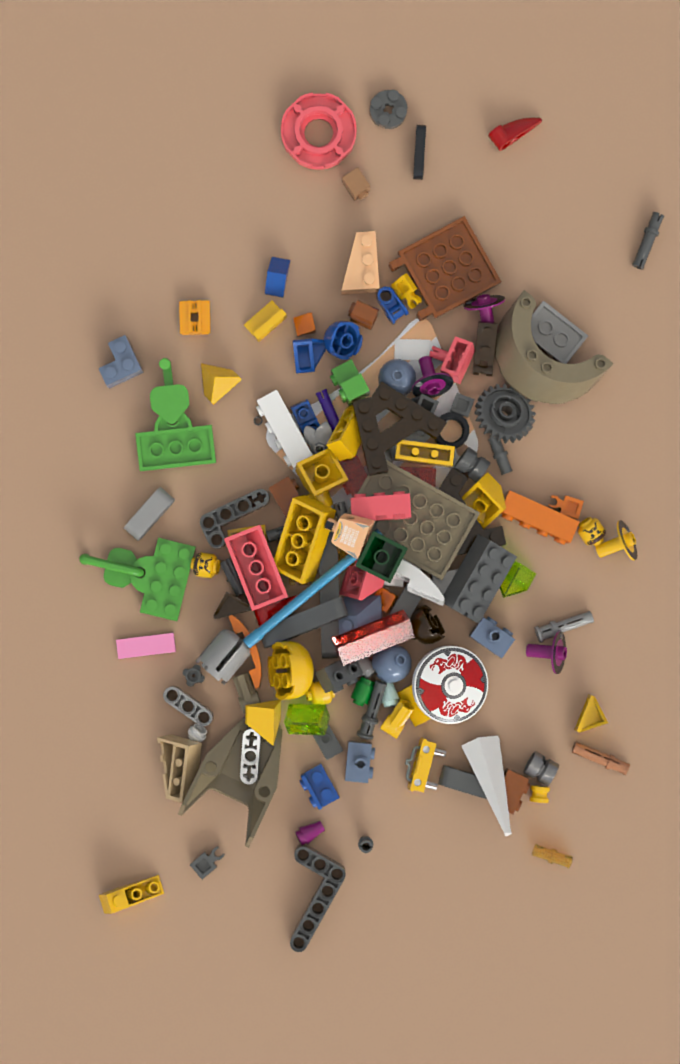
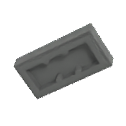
M325 717L308 726L326 760L344 751Z

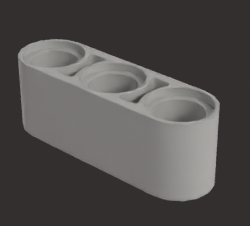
M159 487L129 520L124 529L137 541L141 540L173 504L175 499L163 488Z
M171 686L164 691V700L198 725L207 726L213 721V712L179 687ZM170 690L177 692L178 697L176 700L169 699L168 692ZM185 701L193 703L194 708L192 711L184 709ZM201 712L209 714L208 722L200 720L199 715Z

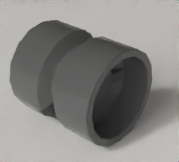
M468 447L454 467L462 473L468 472V477L478 482L491 462L482 456L478 458L477 452Z

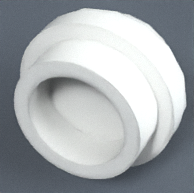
M194 724V726L188 729V737L190 740L202 742L206 739L207 730L204 726Z

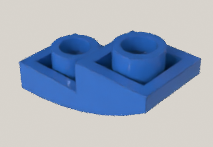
M308 399L290 407L302 434L304 433L305 426H310L315 430L320 426Z

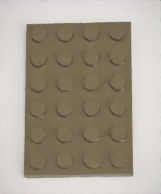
M386 460L388 472L372 476L368 474L357 494H366V497L374 496V493L385 492V495H393V492L405 491V494L410 493L411 518L375 521L372 531L379 529L385 537L407 547L408 549L403 559L443 580L480 512ZM351 506L348 509L347 514H351Z

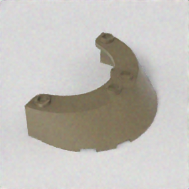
M524 290L504 315L497 329L495 357L501 369L500 372L515 391L535 402L562 404L578 399L600 380L613 365V362L600 354L576 364L560 363L546 356L536 345L531 331V319L536 307V301Z

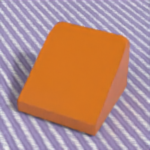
M312 312L293 318L297 337L316 333Z

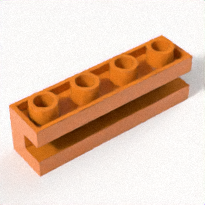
M510 490L507 492L504 500L506 509L501 512L502 518L511 522L513 519L519 521L521 527L526 529L532 527L537 530V534L544 537L550 535L555 538V542L562 545L571 543L580 521Z

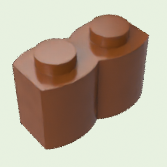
M357 300L356 303L353 302L351 304L348 316H350L351 322L372 330L378 317L379 309Z

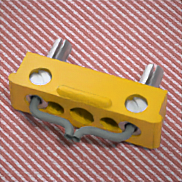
M421 737L418 746L413 748L410 759H406L405 762L408 765L406 779L409 782L407 787L412 792L415 790L424 793L425 787L437 789V783L427 781L434 755L446 756L445 750L437 749L436 743L427 741L423 737ZM417 749L416 756H415V760H414L413 767H412V771H411V775H410V778H409V773H410V769H411V765H410L409 762L413 760L414 754H415V750Z

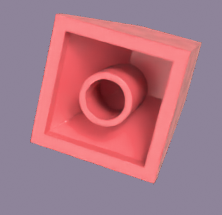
M356 560L346 569L339 595L362 601L382 588L385 581L356 567L355 565L358 561Z

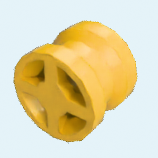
M541 785L530 786L532 795L529 801L549 803L547 793L550 791V787Z

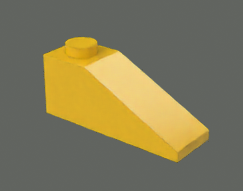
M353 405L346 407L326 444L339 461L355 457L361 444Z

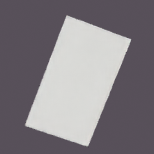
M395 339L394 359L419 360L430 354L431 340Z

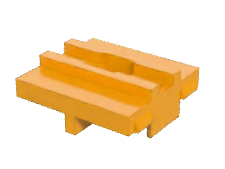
M210 300L179 301L180 334L205 335L211 333ZM191 314H198L199 321L192 322Z

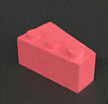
M405 491L393 492V495H385V492L374 493V496L366 497V494H354V498H350L351 515L374 521L411 518L410 493L405 494Z

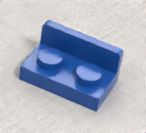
M322 764L301 774L300 784L304 791L308 789L311 794L309 800L314 808L318 807L321 810L324 806L340 798Z

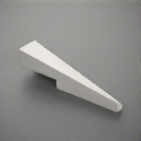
M498 736L478 737L462 745V749L505 836H508L512 832L500 739Z

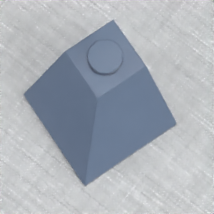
M381 595L368 596L362 601L350 597L343 598L349 616L339 620V636L383 634Z

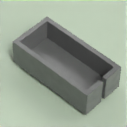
M477 535L443 595L445 598L444 604L479 624L517 556L491 540Z

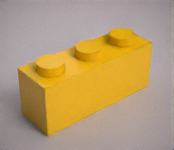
M402 440L396 444L394 461L451 468L453 466L455 446Z

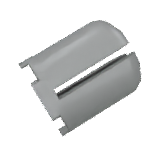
M224 629L218 633L196 659V662L202 661L203 664L201 666L218 681L222 678L223 681L221 683L225 685L249 657L250 648L233 631Z

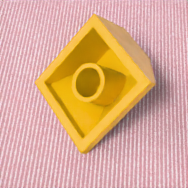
M329 448L296 463L295 471L303 486L313 497L349 480L336 456Z
M488 472L461 497L467 506L480 512L477 521L483 529L506 509L502 487Z

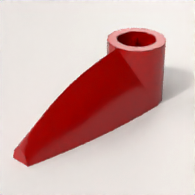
M523 118L503 126L499 125L489 133L488 137L498 150L502 151L538 126L542 119Z
M298 595L253 610L259 627Z

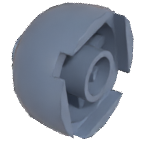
M390 360L380 369L378 375L379 385L383 382L405 396L412 391V386L416 382V372L412 365L405 360Z
M389 644L382 646L375 652L372 658V667L378 674L376 676L380 680L392 684L401 681L409 674L412 660L405 648L400 645Z

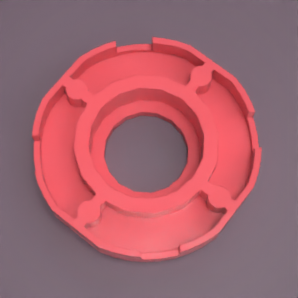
M312 92L302 95L286 109L281 122L283 146L286 152L303 167L314 170L332 168L338 165L352 151L356 141L357 129L354 114L339 97L333 94H313ZM313 120H325L333 129V137L325 146H313L305 138V128Z

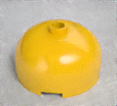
M275 642L272 645V656H268L267 663L270 687L275 688L277 692L275 697L279 700L299 698L309 690L313 681L314 667L312 658L307 649L297 642ZM276 669H287V672L277 673Z

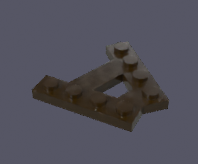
M383 382L380 383L372 397L352 401L369 476L388 472L384 452L417 430H421L436 440L447 424L446 421ZM385 409L402 418L383 432H379L376 415Z
M451 468L439 490L466 505L459 492L465 485L468 477L455 468ZM476 520L457 555L468 553L477 535L483 536L499 546L506 545L503 527L499 526L484 530Z

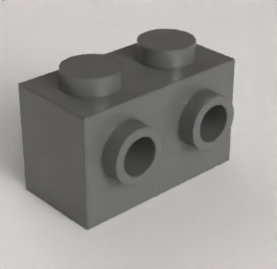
M351 654L315 672L325 693L330 691L337 693L344 689V684L347 683L350 686L358 682L357 677L363 675V672L354 654Z

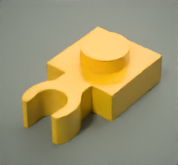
M407 273L391 284L401 300L406 298L409 308L417 307L414 301L417 305L422 303V299L414 293L418 288Z

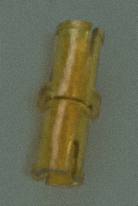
M535 844L532 851V856L547 860L550 864L556 863L566 868H570L572 864V856L559 853L554 848L548 849Z

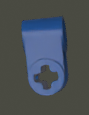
M382 287L378 291L377 302L392 324H395V321L403 315L409 314L405 305L390 287ZM387 292L390 294L391 299L384 301L381 299L380 294Z

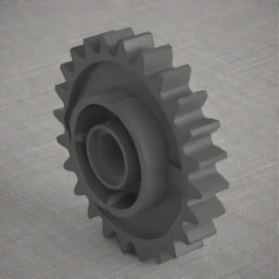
M505 383L502 387L498 384L494 388L490 386L477 399L478 402L475 405L477 409L474 414L478 415L475 421L481 422L479 428H485L483 434L490 433V439L495 436L497 442L503 439L506 444L510 439L514 443L516 438L520 441L523 436L526 437L529 433L528 431L533 428L532 425L535 422L533 417L536 413L531 410L535 406L529 405L531 400L525 399L524 396L515 391L511 386L507 388ZM502 411H505L508 416L504 415Z

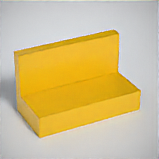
M271 300L248 320L244 326L260 342L287 318V314Z

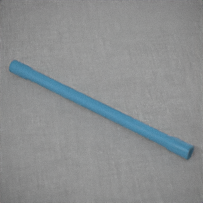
M376 529V530H375V532H377V533L383 535V534L379 531V529ZM349 554L346 555L264 624L243 639L244 643L249 648L254 646L264 635L357 559Z

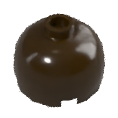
M427 605L421 606L412 613L409 619V634L414 640L417 639L423 644H434L445 637L442 635L445 633V630L437 615H434V617L431 615L430 611L432 609Z

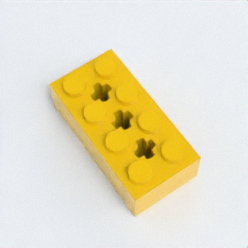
M306 495L292 498L274 557L279 573L301 584L315 580L330 530L325 529V524L328 518L334 519L335 509Z

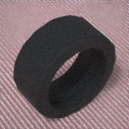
M455 412L441 415L439 418L444 421H457L462 427V435L455 442L445 441L439 435L435 440L436 443L439 445L455 446V449L461 447L469 436L467 420Z

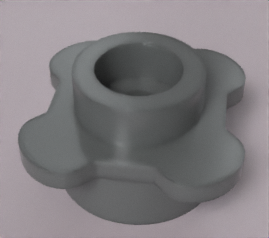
M199 665L183 670V676L186 677V684L189 687L194 686L198 682L202 683L205 680V677L200 672L201 667Z

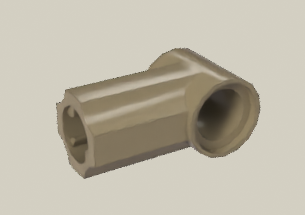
M249 672L233 678L239 695V703L245 714V705L261 703L253 687Z

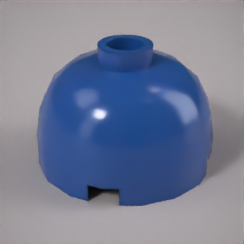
M337 321L331 324L324 333L323 339L328 353L343 360H348L352 355H356L362 346L363 340L358 330L360 328L349 321Z

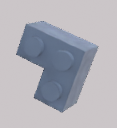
M126 335L108 343L115 361L98 369L109 389L144 373Z

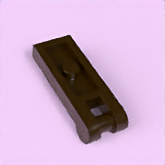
M478 321L473 375L481 373L486 374V376H492L498 323ZM480 361H487V366H480Z

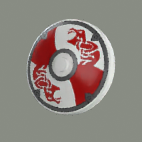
M458 646L438 647L427 653L416 666L412 679L413 697L419 709L429 718L445 724L463 722L475 715L486 699L488 692L487 672L481 660L471 651Z

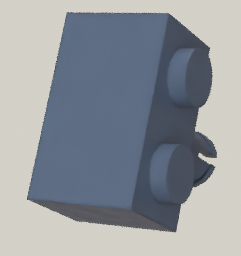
M489 616L487 619L483 617L469 636L499 658H503L515 641L512 637L513 633L506 628L502 630L496 626L497 622Z
M348 741L345 781L368 783V780L372 779L373 767H370V759H374L375 748H372V743Z

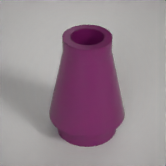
M319 820L318 822L299 827L295 834L301 845H308L325 829Z

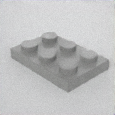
M545 301L532 314L531 331L536 345L556 361L567 364L588 335Z

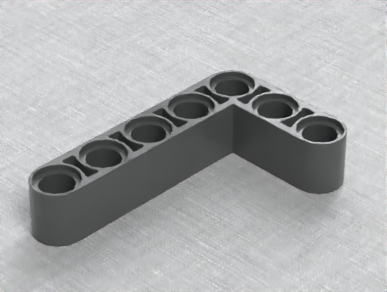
M305 844L299 845L296 848L295 860L324 878L291 936L290 946L295 952H302L307 948L346 876L345 868L342 864ZM302 849L309 853V856L305 859H301L298 856V852ZM322 859L326 865L323 868H317L315 861ZM334 869H340L343 874L341 877L335 878L331 873ZM330 886L333 892L330 895H326L322 892L323 887ZM315 903H321L324 908L322 911L316 912L312 907ZM306 920H311L314 923L311 929L303 926ZM300 937L304 940V944L297 946L294 944V939Z

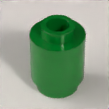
M361 677L351 694V698L354 699L353 703L362 707L364 704L368 705L375 682Z

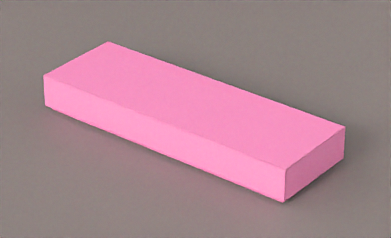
M174 633L116 640L118 659L176 652Z

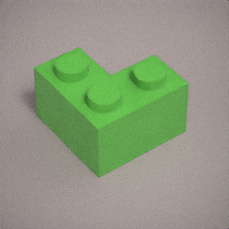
M352 359L331 369L332 375L330 379L334 386H339L338 394L343 403L347 402L350 406L353 400L369 396L370 390Z

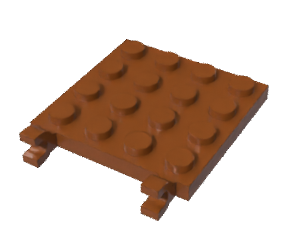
M465 216L398 251L399 258L389 262V268L392 272L405 265L428 306L417 312L416 316L419 321L424 320L431 314L436 319L502 282Z

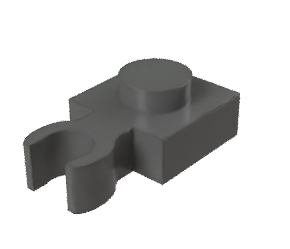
M216 846L210 855L206 852L202 853L190 864L202 880L217 868L214 862L224 857L225 853L221 856L215 855V851L219 846Z

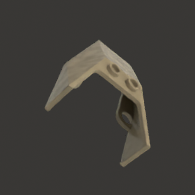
M244 717L206 754L180 807L178 815L182 816L210 789L246 805L249 809L245 846L249 848L277 789L283 730L278 728L274 745H271L261 736L258 778L253 784H245L240 778L242 740L244 732L250 727L245 724ZM251 732L247 735L250 738L249 746H253V741L257 738V736H254V732ZM247 751L245 757L247 760L253 761L256 759V754L253 751ZM244 764V766H248V771L244 775L251 779L254 774H251V767H256V765Z

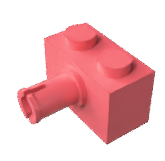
M455 336L449 351L433 346V351H430L429 356L443 362L440 369L441 373L450 375L453 382L461 384L475 353L473 342Z

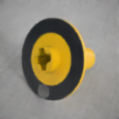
M619 520L617 522L619 536L595 546L596 552L602 558L624 549L631 560H636L638 554L635 536L630 532L629 527L622 520Z

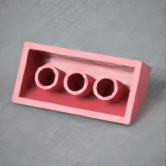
M261 525L224 538L252 611L289 597Z

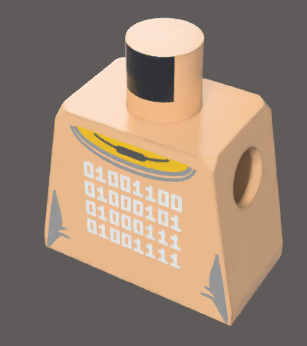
M344 513L338 521L328 518L325 529L334 532L331 540L332 544L358 559L369 539L375 521Z

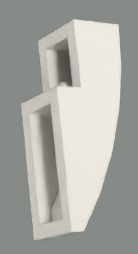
M402 559L394 577L408 583L407 591L443 606L445 598L432 580L421 570Z

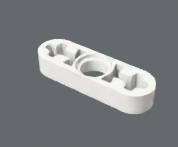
M252 728L246 729L242 740L240 778L245 784H253L259 774L261 736ZM251 732H254V736H257L253 741V746H249L250 738L247 737ZM253 751L256 754V759L253 761L247 760L245 753ZM244 764L256 765V767H251V774H254L251 779L244 775L248 771V766H244Z

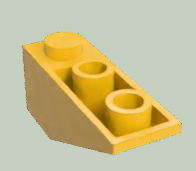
M159 875L99 894L104 914H112L162 895L164 891Z

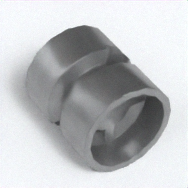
M534 751L523 773L532 778L537 777L539 782L548 786L554 779L559 764L551 759L545 760V756Z

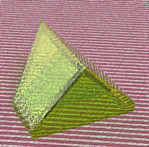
M514 561L500 586L503 598L527 591L536 573Z

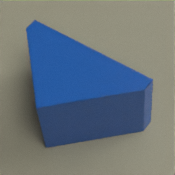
M271 257L265 286L266 295L284 297L290 260Z

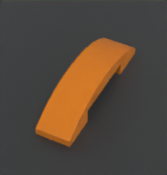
M234 615L229 616L235 634L243 632L244 637L250 634L247 627ZM255 644L250 648V653L256 668L249 670L256 689L261 684L262 665L259 650Z

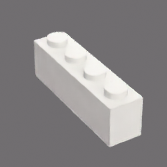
M277 390L258 399V406H256L258 413L261 417L265 416L268 422L265 425L269 433L274 432L277 438L274 442L278 449H283L286 456L283 458L287 466L292 465L293 469H295L296 463L312 456L309 447Z

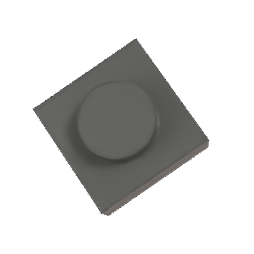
M456 393L450 412H455L468 418L475 399Z

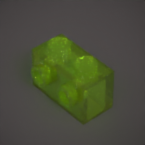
M289 704L284 724L288 734L325 735L330 715L326 705Z

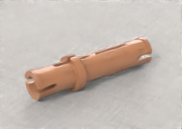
M577 741L572 748L571 753L601 764L607 770L612 769L623 775H626L629 770V763L614 758L615 756L612 754H604Z

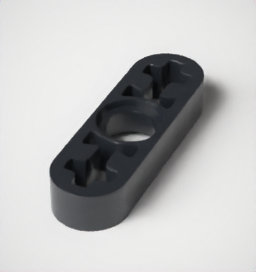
M416 125L413 179L423 180L426 125Z

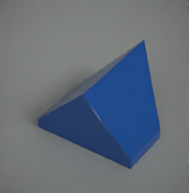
M312 338L293 340L296 373L315 372L316 366L326 351L324 340Z

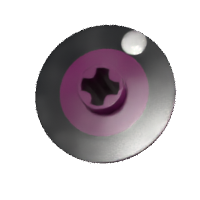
M483 294L465 302L463 306L466 310H479L481 321L495 323L492 307L505 302V297Z
M424 356L419 359L418 362L423 377L412 386L413 395L419 396L424 394L434 398L446 393L453 385L452 377L446 373H436L430 356Z
M563 632L556 633L552 645L527 644L526 656L551 659L553 672L560 674L567 657Z

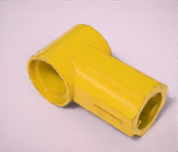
M400 699L392 713L388 714L380 729L397 739L405 726V722L414 710L412 704L407 700Z

